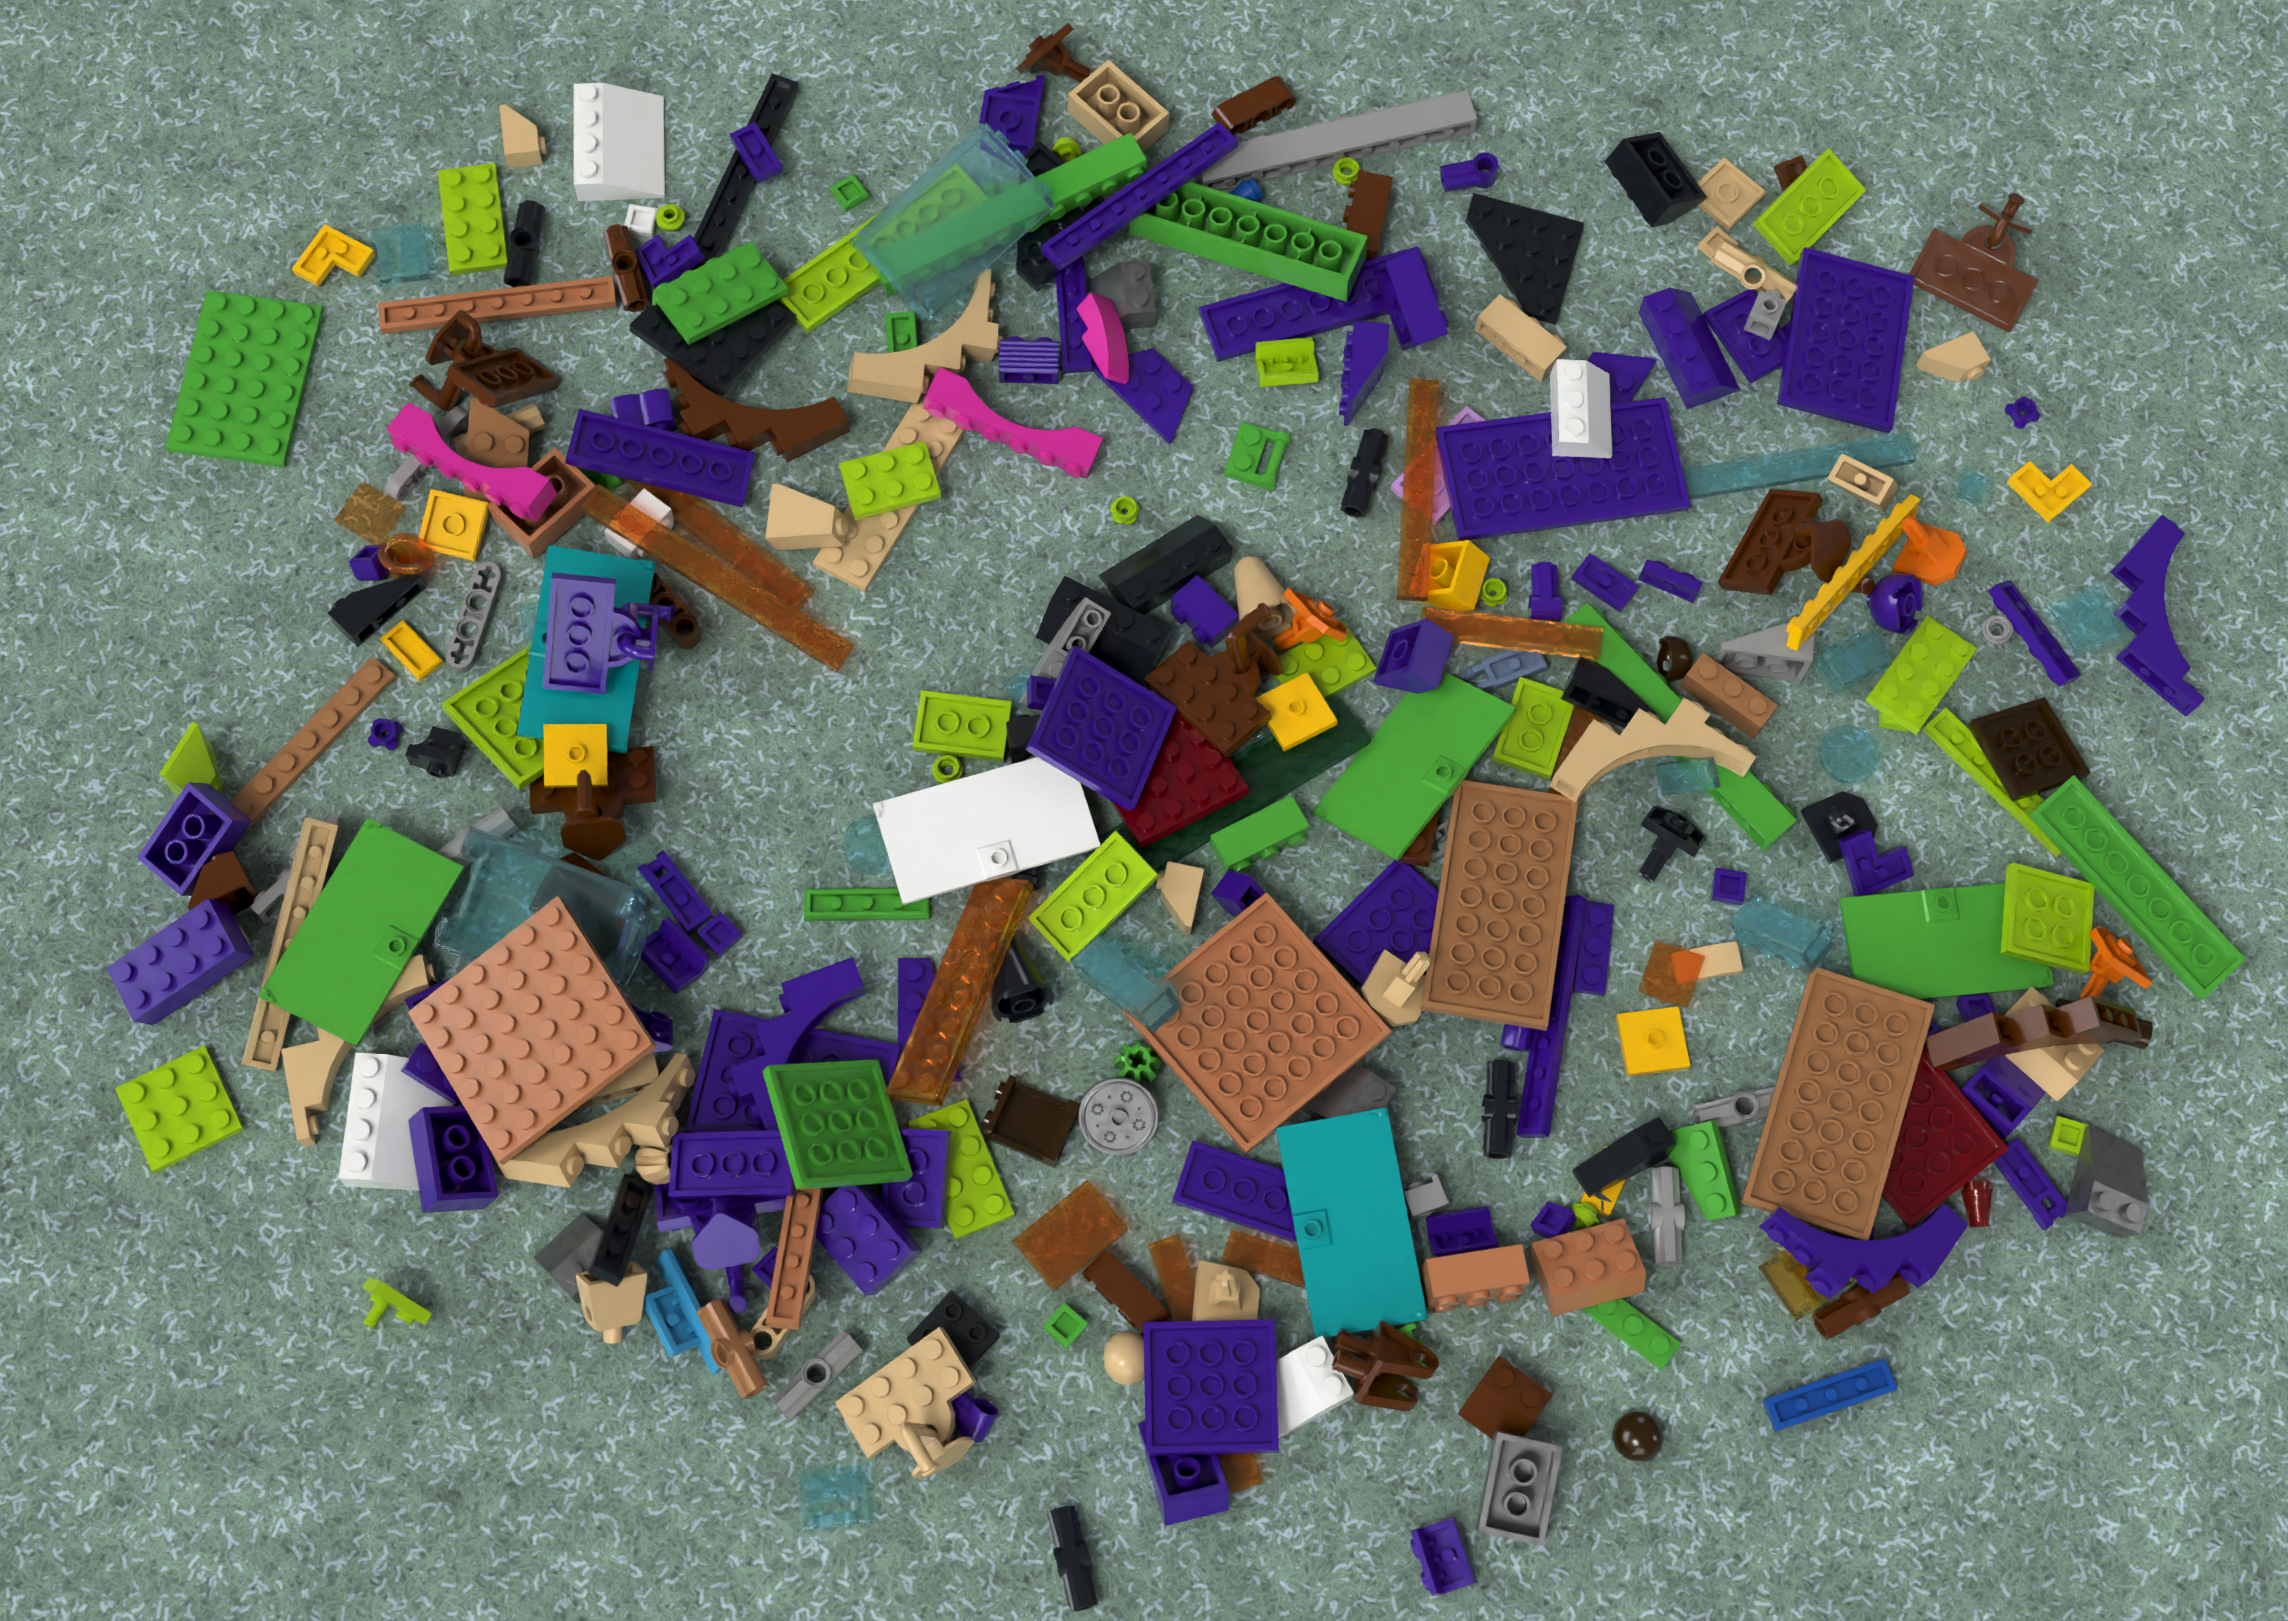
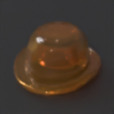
M396 533L386 537L380 543L378 549L380 563L394 579L417 573L422 577L424 571L433 566L435 561L434 552L430 546L421 538L409 533Z

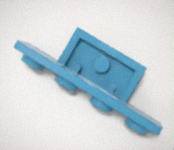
M671 1248L665 1249L656 1259L655 1263L667 1287L644 1296L643 1306L669 1358L698 1347L712 1375L716 1374L722 1368L713 1360L711 1355L712 1342L697 1315L701 1307L697 1301L696 1290L688 1283L683 1273L680 1259L674 1255Z

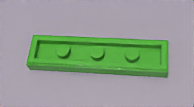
M898 888L804 889V920H930V898L903 905Z

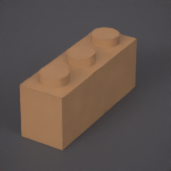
M1704 652L1687 672L1680 685V688L1753 740L1771 719L1778 707L1776 703Z

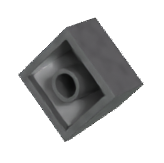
M1149 259L1119 262L1091 279L1092 293L1112 300L1118 312L1123 330L1155 327L1156 308Z
M583 1213L576 1217L533 1257L576 1304L581 1301L576 1273L589 1270L602 1233Z

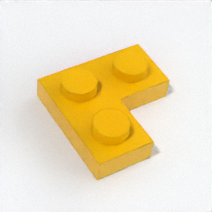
M324 224L292 270L294 275L319 287L335 265L360 278L376 254L370 247Z
M2031 461L2014 473L2006 482L2048 524L2093 485L2072 464L2051 481Z

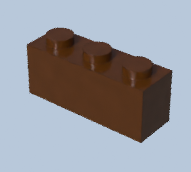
M1359 170L1357 181L1351 180L1348 198H1352L1353 201L1352 206L1346 205L1343 222L1348 223L1346 230L1368 236L1366 261L1377 257L1393 177Z

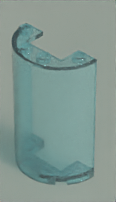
M979 123L849 240L851 246L892 285L908 307L924 324L1055 207L1050 198L1053 195L1052 190L1045 182H1038L1025 165L1029 162L1018 149L1013 152L1007 146L1010 144L1007 138L999 130L995 132L987 123Z
M471 827L464 838V850L461 856L466 859H476L469 872L470 881L466 892L461 897V909L458 917H442L441 922L438 923L434 933L435 941L433 947L473 962L555 897L559 896L566 902L618 986L621 984L626 986L639 962L648 933L649 912L644 911L643 904L646 905L648 902L645 894L635 887L476 827Z

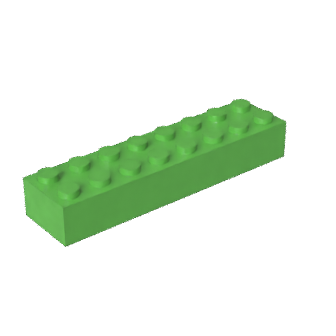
M1190 181L1129 222L1130 235L1345 302L1349 298L1367 254L1368 236Z

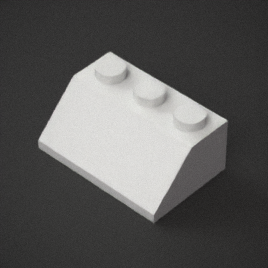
M1557 359L1550 373L1552 456L1611 458L1609 373L1587 360Z

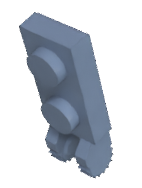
M1532 641L1482 660L1480 664L1462 671L1459 677L1466 682L1484 674L1486 681L1474 686L1489 692L1490 690L1495 691L1516 683L1519 677L1528 678L1547 670L1548 665L1536 641Z

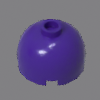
M1896 573L1881 578L1874 586L1872 593L1868 595L1867 607L1870 608V614L1875 624L1889 632L1906 635L1912 632L1917 625L1918 620L1913 618L1915 611H1921L1923 590L1920 580L1914 579L1915 575Z

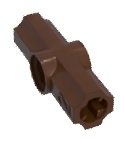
M620 224L609 226L607 230L603 231L624 310L633 313L642 311L649 305V300L628 227ZM626 266H630V267H631V268L628 269V270H621L623 267H626Z
M1896 1271L1889 1283L1874 1294L1860 1285L1841 1296V1300L1815 1313L1812 1316L1814 1325L1825 1340L1833 1338L1855 1324L1859 1326L1867 1319H1872L1880 1314L1882 1309L1909 1295L1908 1284L1901 1274Z

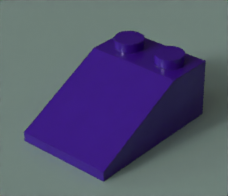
M1145 1422L1138 1423V1429L1146 1456ZM1217 1454L1146 1456L1153 1488L1165 1526L1229 1510L1228 1485Z

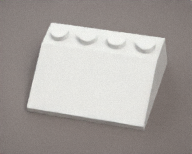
M606 83L574 84V187L578 201L665 198L664 96Z
M355 1053L339 1179L346 1187L419 1190L408 1120L422 1107L453 1106L454 1104L401 1072L408 1060L406 1057L389 1054Z

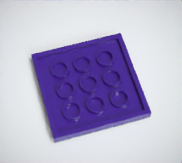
M1074 645L1066 656L1025 750L1130 812L1136 807L1177 707Z
M1394 860L1313 940V944L1362 988L1384 950H1387L1406 964L1418 951L1421 953L1426 952L1429 957L1439 892L1408 864L1399 863L1397 860Z
M1275 1319L1143 1322L1146 1456L1279 1453Z

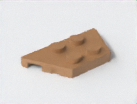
M470 397L466 460L492 468L527 467L530 430L493 408L484 406L478 399ZM464 486V497L491 503L484 493L480 491L472 492Z

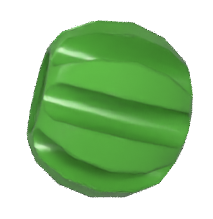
M1133 1040L1134 1047H1129L1125 1043L1118 1049L1119 1054L1122 1056L1114 1057V1068L1121 1070L1117 1076L1130 1078L1141 1083V1079H1145L1148 1084L1157 1077L1153 1071H1159L1161 1068V1059L1153 1057L1157 1052L1151 1045L1142 1047V1040ZM1137 1059H1141L1142 1064H1139L1137 1068L1132 1066V1062L1135 1063Z

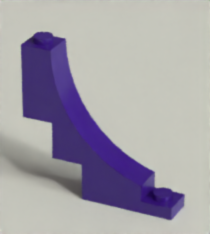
M2161 515L2110 571L2112 575L2132 591L2128 598L2114 612L2113 616L2136 634L2116 656V659L2186 717L2205 698L2198 693L2194 686L2182 679L2191 667L2182 656L2173 638L2166 615L2164 600L2167 568L2177 544L2185 533L2173 521Z

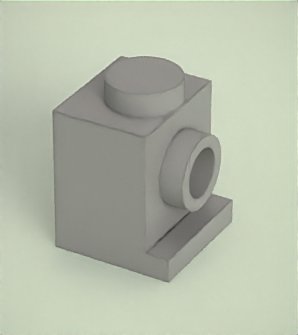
M1760 290L1743 330L1771 340L1787 301L1783 300L1782 295L1777 291L1767 290L1763 292Z
M1437 1174L1430 1177L1428 1184L1418 1181L1408 1185L1406 1191L1403 1192L1409 1223L1444 1211L1449 1204Z

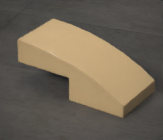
M1737 941L1698 947L1671 955L1677 985L1704 982L1710 978L1738 975L1743 972Z

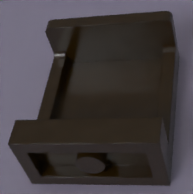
M1010 1075L1007 1083L1001 1081L994 1099L998 1100L994 1111L988 1110L981 1127L985 1129V1139L1055 1168L1078 1118L1080 1103L1070 1099L1067 1103L1018 1083L1016 1077Z

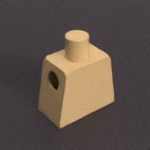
M635 1261L628 1262L623 1280L618 1287L588 1274V1271L576 1273L577 1286L586 1322L596 1331H603L604 1342L611 1344L621 1342L623 1340V1327L637 1324L641 1320L647 1272Z

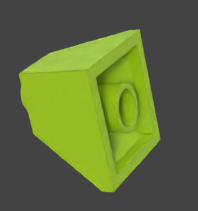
M192 721L159 775L177 796L180 795L188 782L208 783L221 794L222 780L213 745L199 725Z

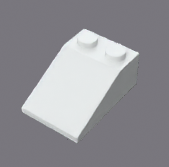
M1323 1336L1310 1341L1276 1361L1279 1438L1351 1400L1354 1395L1344 1374L1332 1370L1334 1356Z

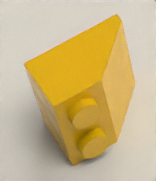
M1470 540L1423 545L1407 598L1452 612L1474 610L1490 557Z

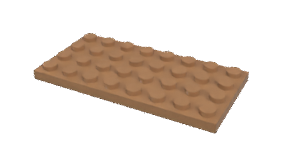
M1463 780L1454 791L1429 952L1431 964L1426 971L1421 1010L1547 1031L1579 799L1575 803L1564 795Z
M1815 966L1810 968L1743 1193L1742 1204L1772 1213L1780 1206L1790 1215L1808 1226L1848 1239L1869 1240L1935 1008L1934 1004Z

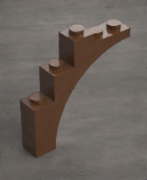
M664 359L666 371L663 372L664 379L670 389L675 387L679 393L676 398L682 409L680 414L683 423L679 424L683 435L710 441L725 434L731 447L737 446V448L751 451L770 441L777 456L782 454L788 463L850 432L848 418L835 397L816 404L792 409L774 410L744 406L714 394L698 383L686 370L670 359Z

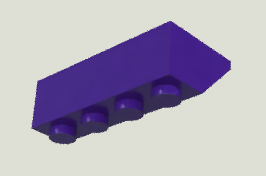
M1667 288L1643 298L1638 313L1686 409L1740 391L1691 292Z

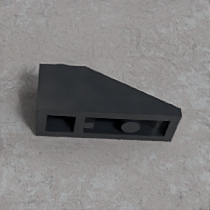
M414 573L352 592L345 598L337 600L331 607L328 615L332 623L355 646L359 647L426 587L421 576L418 573Z
M1581 656L1568 676L1561 696L1562 700L1624 729L1639 708L1645 712L1657 715L1654 710L1610 670Z
M1658 1117L1621 1137L1574 1168L1572 1172L1590 1198L1668 1159L1677 1142L1661 1118Z

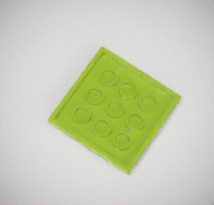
M532 643L442 702V710L519 791L544 774V740L517 736Z

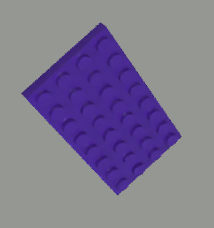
M1666 398L1610 404L1611 458L1552 456L1551 412L1436 427L1435 437L1457 540H1473L1688 510L1691 505Z

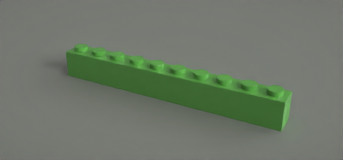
M1130 132L870 255L872 268L887 297L894 294H902L909 287L919 282H927L933 279L936 274L946 269H955L967 259L980 257L989 249L999 244H1007L1014 237L1024 232L1035 231L1045 222L1062 218L1070 210L1077 207H1085L1092 200L1102 195L1114 193L1119 187L1132 183L1148 172L1147 159Z
M1586 603L1560 624L1557 635L1578 657L1581 656L1610 670L1654 710L1660 722L1666 725L1684 698L1679 694H1675L1668 687L1666 679L1660 673H1655L1647 665L1645 657L1640 652L1634 651L1626 643V639L1620 631L1612 629L1600 610L1597 608L1593 609ZM1673 756L1764 852L1791 831L1797 822L1793 811L1786 804H1781L1773 796L1771 788L1766 783L1760 782L1752 774L1751 768L1743 778L1731 770L1711 762Z

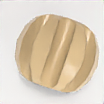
M672 1139L666 1149L640 1145V1149L635 1155V1167L645 1181L656 1185L669 1183Z

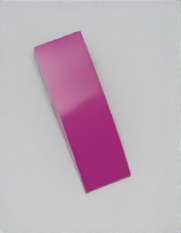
M1090 292L1077 307V311L1088 328L1081 338L1105 379L1126 384L1129 381V361L1124 330L1118 312L1110 298Z

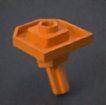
M1912 515L1903 519L1901 526L1909 538L1892 568L1893 573L1915 575L1914 579L1933 586L1954 579L1967 556V550L1959 534L1922 524Z
M1288 587L1283 595L1298 612L1291 620L1293 626L1278 634L1273 640L1277 649L1284 652L1301 641L1310 644L1323 635L1343 642L1348 635L1349 629L1335 615V609L1323 600L1318 601Z
M2100 924L2089 933L2098 951L2090 962V971L2093 974L2081 992L2080 999L2090 995L2099 998L2108 981L2116 984L2124 976H2127L2145 989L2152 984L2151 979L2135 955V949L2130 942L2123 937L2119 938Z

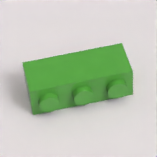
M1290 795L1210 835L1209 845L1225 874L1228 870L1242 874L1252 867L1251 863L1261 858L1263 861H1268L1279 854V849L1287 845L1290 848H1294L1302 844L1306 840L1305 836L1308 835L1310 825L1295 799Z

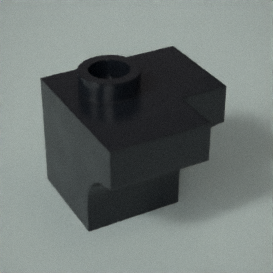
M432 726L428 738L419 744H409L405 756L410 765L426 769V772L431 776L437 778H444L445 775L454 777L467 744L462 734Z

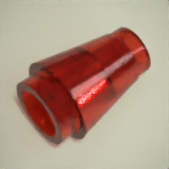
M1989 1181L1967 1182L1963 1185V1190H1960L1969 1227H1989L1988 1220L1990 1218L1993 1189H1990Z

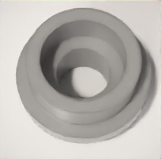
M2003 615L1988 617L1982 626L1983 637L1987 642L1994 645L2006 643L2013 633L2012 623ZM1994 626H2000L2003 629V633L1995 635L1991 629Z

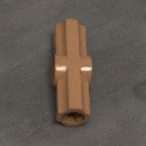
M716 1299L700 1308L697 1315L712 1342L711 1355L713 1360L720 1368H726L741 1398L748 1399L765 1390L769 1383L754 1357L755 1346L753 1339L746 1330L739 1329L724 1299Z

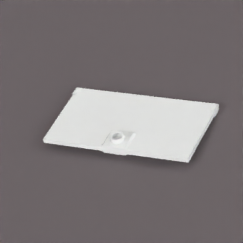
M1038 757L872 803L903 905L1093 851L1101 845L1081 783Z

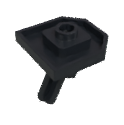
M1844 791L1802 808L1800 811L1829 865L1844 859L1839 839L1863 829L1870 830L1874 839L1878 826L1864 799Z
M1653 806L1644 818L1641 826L1658 835L1638 874L1645 880L1654 882L1677 847L1695 857L1707 837L1685 816L1668 809Z

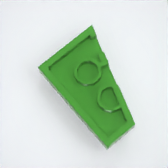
M1717 1119L1669 1130L1677 1142L1669 1157L1676 1169H1679L1680 1176L1707 1221L1741 1214Z

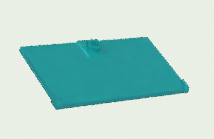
M548 545L517 736L544 740L543 724H607V750L627 753V742L640 660L632 659V661L622 666L608 667L605 694L543 689L552 572L616 578L614 607L620 608L621 605L628 602L649 604L653 574L656 567L655 562ZM637 616V621L641 628H645L647 617Z
M1382 1107L1365 1112L1277 1127L1276 1132L1315 1339L1323 1336V1338L1336 1336L1340 1329L1350 1333L1376 1329L1380 1320L1394 1326L1429 1319L1423 1297L1388 1108Z

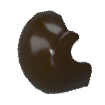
M1665 636L1659 639V643L1662 645L1657 657L1659 673L1668 682L1683 679L1691 669L1693 660L1691 647L1680 637ZM1664 661H1668L1670 665L1669 671L1663 669Z
M1639 1411L1629 1412L1615 1422L1612 1438L1615 1449L1624 1458L1630 1461L1648 1462L1662 1451L1664 1435L1660 1423L1650 1414Z

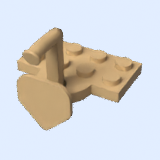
M942 1327L935 1329L835 1402L867 1458L875 1457L894 1442H897L901 1448L912 1454L918 1464L911 1473L914 1479L927 1478L960 1461L974 1444L973 1438L967 1436L960 1437L954 1441L951 1440L955 1428V1412L951 1401L977 1382L947 1332Z

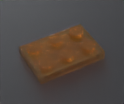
M1086 1180L1013 1240V1244L1051 1290L1055 1292L1128 1232V1227L1091 1183Z

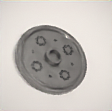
M1126 1077L1107 1078L1093 1085L1083 1096L1078 1113L1079 1126L1084 1138L1095 1149L1110 1155L1130 1154L1144 1147L1153 1137L1158 1124L1157 1104L1151 1092L1138 1081Z

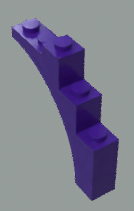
M853 957L781 983L783 994L778 995L784 1013L787 1014L755 1025L758 1035L752 1037L758 1054L765 1053V1055L729 1068L732 1078L727 1079L733 1098L740 1096L743 1105L755 1101L749 1105L755 1121L762 1120L765 1130H779L762 1071L768 1065L792 1064L803 1042L822 1020L846 1003L865 995L864 985Z
M1943 1203L1931 1212L1921 1225L1914 1230L1900 1236L1881 1240H1853L1822 1232L1796 1219L1780 1206L1768 1215L1759 1227L1767 1233L1771 1240L1788 1250L1795 1260L1806 1265L1810 1270L1804 1279L1812 1285L1815 1291L1831 1299L1844 1289L1852 1276L1862 1287L1870 1290L1873 1294L1888 1284L1896 1271L1901 1274L1904 1280L1919 1288L1935 1275L1969 1224Z

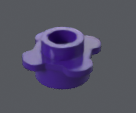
M2021 397L2014 404H2007L2005 407V413L2011 416L2014 426L2018 429H2023L2027 423L2037 422L2040 418L2036 404L2027 397Z
M382 718L374 720L371 736L368 737L370 746H383L388 750L396 749L398 747V735L403 731L401 723ZM384 732H388L386 737L383 736Z

